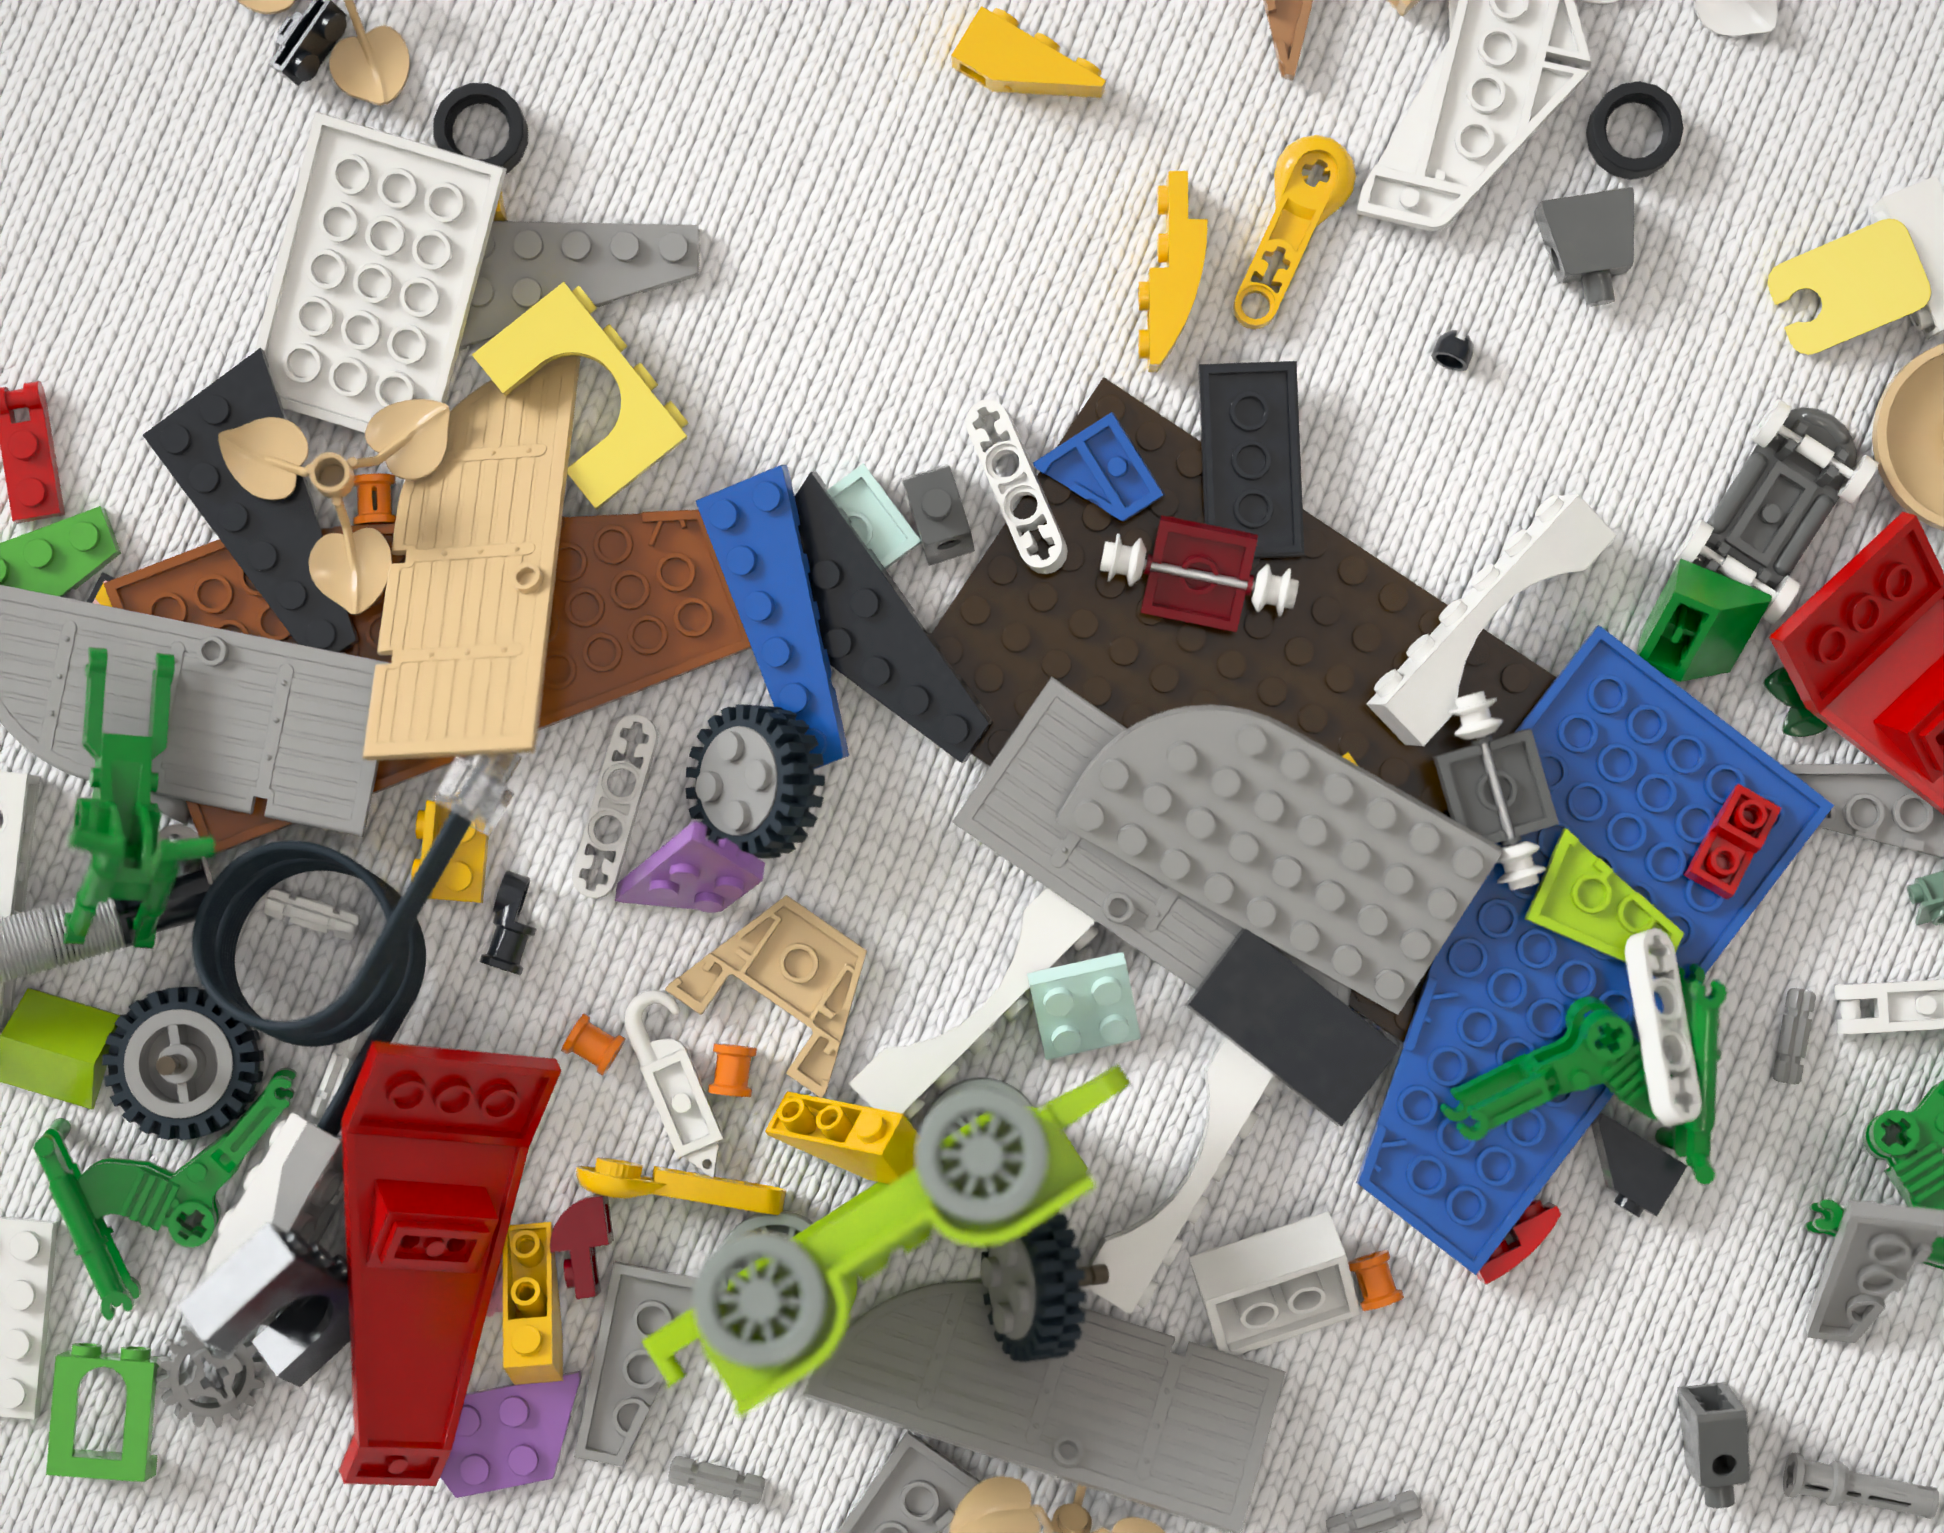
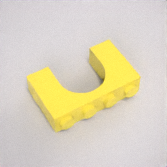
M563 282L474 352L472 356L505 396L549 362L566 356H581L592 359L603 365L613 375L621 394V409L618 420L608 436L569 466L567 471L569 477L594 508L598 510L685 441L687 435L682 428L689 423L671 400L663 406L653 394L652 390L658 384L641 363L632 367L621 354L628 346L613 327L608 324L605 328L601 329L590 314L597 308L581 287L577 286L571 291Z

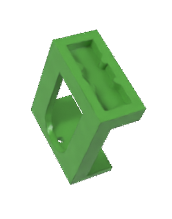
M74 1343L72 1344V1350L56 1355L46 1475L146 1482L156 1475L158 1455H151L156 1394L155 1378L157 1377V1368H159L156 1361L159 1356H151V1348L125 1346L121 1347V1354L102 1353L101 1344ZM107 1367L114 1369L122 1376L126 1383L127 1398L122 1452L75 1449L79 1389L82 1379L94 1368Z

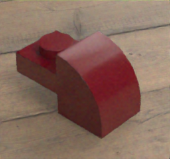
M594 1194L574 1203L559 1217L551 1234L550 1253L570 1250L571 1258L564 1259L563 1263L564 1277L567 1289L575 1288L576 1300L596 1297L601 1292L595 1247L610 1245L614 1241L609 1199L607 1196Z

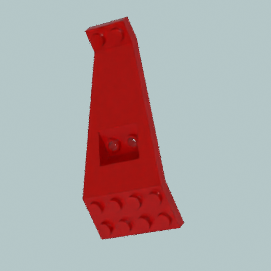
M1902 512L1769 636V639L1806 709L1944 815V571L1917 516Z
M372 1041L341 1120L354 1435L339 1468L344 1484L436 1486L452 1451L528 1150L562 1071L555 1058Z

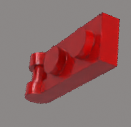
M40 381L24 383L23 389L9 391L7 387H1L0 448L12 521L23 523L65 515L44 387ZM27 407L30 421L16 423L14 409Z

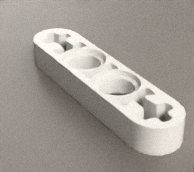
M988 399L978 401L970 408L966 415V428L1019 553L1025 563L1037 573L1049 574L1055 572L1066 561L1068 553L1066 542L1015 424L1002 404ZM991 414L996 420L994 427L1002 442L994 444L990 435L982 428L985 425L983 418L986 415ZM1006 454L1017 455L1020 463L1016 473L1009 477L996 475L995 465L1000 457ZM1026 495L1035 497L1038 506L1033 516L1027 519L1014 517L1013 507L1019 498ZM1039 529L1045 541L1049 545H1053L1049 548V558L1042 560L1038 554L1032 555L1038 551V545L1034 536L1029 531Z
M631 714L625 716L617 722L613 729L572 871L574 887L587 898L607 896L614 890L618 882L658 744L656 726L651 720L642 715ZM636 723L643 724L642 732L649 736L646 744L638 743L633 756L635 759L644 758L640 769L626 761H614L617 751L625 756L627 755L629 741L622 738L625 729L633 730ZM620 769L629 770L636 780L633 792L626 797L613 795L608 786L611 774ZM605 816H614L620 821L622 826L620 838L611 844L600 842L595 834L597 822ZM590 844L601 851L616 852L614 862L604 858L601 872L608 875V881L606 885L597 884L595 891L588 889L589 881L582 878L584 869H593L597 859V855H587Z
M1655 928L1632 935L1627 940L1625 946V957L1651 1106L1659 1121L1664 1125L1673 1126L1696 1119L1701 1110V1096L1675 950L1668 935L1662 930ZM1654 991L1662 999L1664 1006L1663 1014L1659 1012L1655 1005ZM1663 1040L1670 1046L1672 1052L1671 1063L1667 1061L1662 1049Z

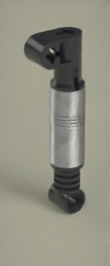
M182 824L169 825L159 832L158 846L161 839L185 840L199 838V836L188 826ZM206 857L183 860L184 866L199 862L201 870L177 876L167 899L166 909L156 925V932L195 922L203 898L213 883ZM74 898L64 900L63 906L58 901L57 908L52 903L51 909L50 906L46 905L45 910L40 906L36 910H27V912L23 911L22 914L17 913V915H8L7 918L3 917L0 919V984L2 981H11L13 978L26 977L27 974H36L37 971L41 973L42 970L46 971L47 968L51 970L52 967L56 968L57 964L62 967L63 963L68 965L69 961L71 963H74L75 960L79 962L81 958L84 960L86 958L90 959L91 956L95 957L96 954L98 956L101 953L105 955L106 952H115L116 949L120 950V948L124 949L125 947L132 946L136 930H133V921L137 916L142 901L108 899L107 903L99 902L96 916L93 917L84 945L64 944V934L66 933L64 916L65 913H72L76 902Z

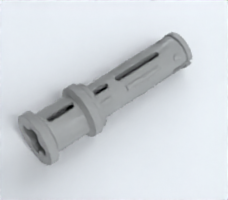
M1791 1453L1786 1462L1783 1490L1787 1497L1796 1498L1798 1494L1822 1498L1827 1505L1832 1506L1842 1504L1844 1501L1855 1502L1882 1509L1915 1514L1928 1519H1933L1937 1513L1939 1505V1491H1937V1487H1927L1849 1471L1848 1467L1842 1462L1832 1461L1829 1465L1804 1460L1803 1455L1799 1453Z

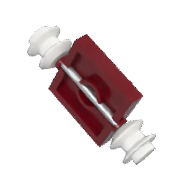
M1161 515L1153 555L1148 554L1147 559H1145L1147 549L1141 538H1138L1133 546L1122 545L1120 534L1117 533L1115 543L1105 541L1100 570L1109 572L1107 582H1110L1117 573L1126 575L1129 586H1133L1141 578L1142 571L1145 569L1144 574L1148 575L1141 613L1233 632L1238 630L1245 595H1251V591H1253L1251 601L1256 612H1260L1265 604L1276 606L1278 616L1281 617L1284 608L1293 609L1299 580L1290 579L1291 568H1288L1283 576L1280 577L1272 575L1269 564H1266L1257 572L1254 581V575H1251L1250 572L1258 534Z

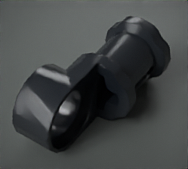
M506 871L493 908V912H495L493 923L496 925V929L487 954H482L479 962L514 974H522L523 967L520 965V961L529 936H534L536 928L518 922L531 879L529 877Z

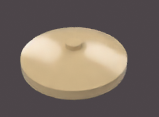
M1944 343L1912 359L1892 378L1879 400L1872 432L1875 461L1879 463L1877 468L1890 494L1908 513L1916 515L1919 521L1944 531Z

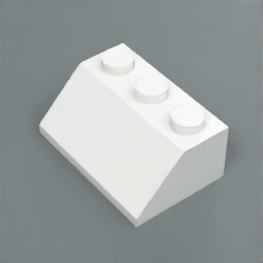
M1329 1211L1313 1217H1305L1295 1223L1267 1232H1260L1249 1238L1221 1247L1211 1248L1203 1253L1189 1257L1197 1288L1219 1351L1237 1356L1361 1315L1347 1256Z

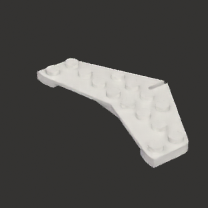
M1448 0L1449 41L1383 155L1365 181L1356 214L1427 231H1438L1447 227L1588 76L1589 71L1544 61L1545 57L1590 67L1592 61L1575 1Z

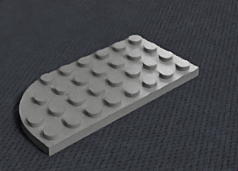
M1219 705L1188 706L1172 709L1142 720L1120 733L1090 762L1056 817L1057 824L1242 928L1249 930L1258 937L1399 1015L1502 854V849L1499 845L1289 726L1251 710Z

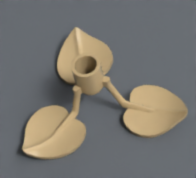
M237 0L244 7L260 14L281 13L290 9L296 2V0ZM344 0L357 37L344 38L333 48L329 59V69L336 85L351 97L379 106L389 104L401 93L408 79L410 56L406 43L401 35L389 26H379L365 33L354 0Z
M427 399L405 400L388 405L371 418L365 430L366 442L374 451L379 453L378 455L358 459L350 457L348 460H345L341 455L329 452L319 455L312 464H307L305 467L301 466L309 455L307 439L298 426L286 419L278 417L257 419L243 426L221 432L218 440L222 456L229 471L238 483L252 495L264 500L285 499L293 493L297 483V475L302 477L310 476L317 490L323 496L332 499L343 534L330 533L316 542L309 557V571L315 585L325 596L342 606L352 615H358L370 608L383 593L387 585L389 565L392 564V554L387 540L378 530L363 528L354 533L352 532L343 497L354 486L355 476L353 470L377 466L385 461L389 471L400 479L416 480L427 477L440 466L444 459L448 445L450 409L445 403Z
M1006 1476L992 1477L977 1484L965 1495L954 1513L949 1533H1040V1522L1043 1526V1533H1090L1092 1519L1088 1511L1082 1507L1087 1487L1078 1484L1073 1504L1060 1506L1055 1511L1052 1521H1050L1042 1506L1031 1505V1492L1023 1481ZM1138 1517L1121 1519L1112 1530V1533H1165L1154 1522ZM1100 1528V1529H1098V1530H1096V1531H1094V1532H1092V1533H1111V1532L1108 1531V1530L1105 1529V1528Z

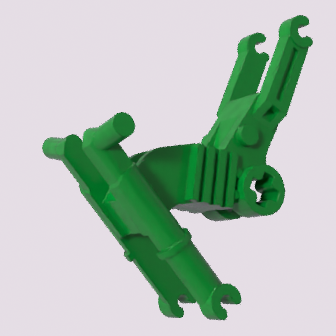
M89 647V664L85 666L87 681L82 746L95 760V768H91L89 781L90 787L94 789L92 798L79 797L77 799L74 826L70 831L68 846L90 852L92 859L82 886L76 894V902L72 913H65L64 926H66L64 944L84 945L93 917L96 916L99 902L107 903L108 899L142 901L137 916L133 921V930H136L133 948L153 949L156 939V925L166 909L167 899L180 870L178 862L181 860L213 857L215 853L214 838L211 836L177 841L161 839L158 846L161 811L159 810L158 803H151V792H157L159 775L158 772H152V760L167 748L170 692L175 669L174 655L156 653L155 655L156 670L152 672L148 736L102 733L108 652L106 648Z
M1696 963L1691 964L1689 967L1690 975L1684 979L1685 970L1677 964L1701 1096V1110L1694 1120L1673 1125L1671 1128H1659L1655 1133V1140L1659 1145L1674 1150L1679 1157H1686V1163L1692 1168L1697 1182L1707 1185L1713 1182L1715 1178V1172L1710 1161L1711 1132L1715 1125L1717 1061L1721 1059V1050H1718L1720 1006L1726 999L1727 990L1721 982L1713 980L1710 984L1712 988L1710 994L1705 995L1706 987L1703 985L1705 972L1703 968ZM1596 997L1580 998L1571 1004L1567 1011L1565 1020L1567 1031L1561 1039L1533 1050L1528 1054H1523L1459 1087H1452L1450 1093L1456 1101H1460L1459 1105L1452 1108L1447 1104H1442L1440 1110L1452 1121H1462L1469 1115L1472 1119H1476V1123L1471 1127L1466 1126L1462 1122L1456 1125L1457 1130L1464 1138L1475 1141L1483 1138L1489 1130L1552 1100L1555 1096L1577 1090L1583 1091L1588 1087L1604 1083L1620 1101L1647 1117L1658 1120L1650 1102L1640 1041L1632 1035L1628 1023L1602 1000ZM1592 1010L1593 1012L1585 1018L1584 1014Z
M291 1068L277 1070L265 1090L234 1126L175 1172L147 1160L105 1158L95 1162L82 1173L78 1162L74 1163L64 1141L71 1130L69 1121L64 1118L55 1119L49 1129L35 1141L33 1148L50 1183L48 1188L76 1246V1249L73 1251L76 1256L80 1255L102 1301L100 1309L105 1319L112 1320L114 1318L116 1309L113 1306L119 1307L122 1304L124 1311L130 1312L134 1306V1299H137L141 1294V1286L134 1277L130 1276L111 1235L114 1230L112 1226H107L103 1217L110 1214L125 1216L134 1222L141 1223L143 1226L151 1227L157 1232L161 1226H165L168 1228L172 1239L184 1247H198L207 1242L212 1236L221 1215L220 1204L216 1199L217 1191L236 1173L244 1156L282 1111L289 1107L290 1099L293 1098L295 1093L290 1088L293 1083L292 1080L297 1075L295 1070ZM197 1209L205 1216L202 1222H197L192 1227L185 1220L188 1215H192Z
M1944 1080L1932 1086L1912 1112L1901 1110L1886 1111L1871 1119L1863 1130L1864 1147L1873 1157L1886 1160L1889 1168L1885 1169L1884 1172L1909 1207L1944 1211V1154L1942 1152L1944 1147ZM1893 1124L1900 1130L1895 1136L1898 1143L1887 1146L1881 1139L1886 1135L1884 1128ZM1829 1199L1811 1204L1809 1207L1810 1211L1821 1214L1822 1218L1805 1223L1804 1228L1813 1234L1824 1233L1836 1237L1846 1208L1840 1207L1838 1203ZM1938 1236L1931 1244L1932 1253L1923 1264L1944 1270V1238Z

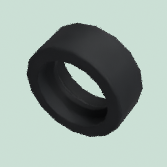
M1641 81L1620 84L1607 92L1590 114L1586 129L1588 150L1596 163L1613 176L1629 180L1648 177L1663 168L1680 146L1684 130L1681 111L1672 96L1657 85ZM1639 103L1646 105L1657 114L1662 123L1663 134L1661 143L1653 153L1646 157L1633 159L1622 156L1612 148L1608 141L1606 132L1608 118L1615 109L1623 104Z
M468 83L452 90L440 102L433 119V137L437 147L464 155L456 147L453 139V125L457 116L465 108L475 104L491 105L498 108L505 115L509 124V138L505 147L497 155L488 159L477 160L507 168L506 174L509 173L521 161L528 145V125L518 103L504 89L489 83Z

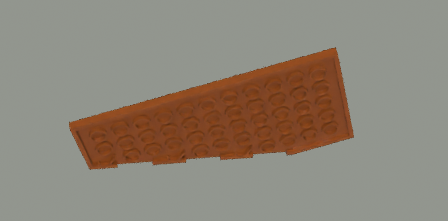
M699 509L642 512L639 514L562 516L538 731L752 649ZM395 524L351 526L353 533L363 528L378 530L387 540L390 549H392ZM342 526L321 528L323 536L330 533L343 534ZM220 539L103 583L111 605L114 608L298 644ZM392 554V564L405 563L406 555ZM386 587L379 599L370 608L358 615L351 614L359 642L343 654L388 663L392 662V655L377 654ZM474 755L379 760L373 794ZM256 797L252 814L186 801L199 838L213 836L214 855L296 824L265 817L268 800L265 798Z

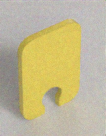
M1895 219L1878 221L1780 263L1772 269L1767 281L1775 305L1790 300L1794 293L1802 289H1811L1820 296L1822 309L1817 318L1810 322H1795L1784 327L1794 349L1808 355L1819 353L1915 313L1928 304L1932 294L1931 285L1909 231L1903 223Z

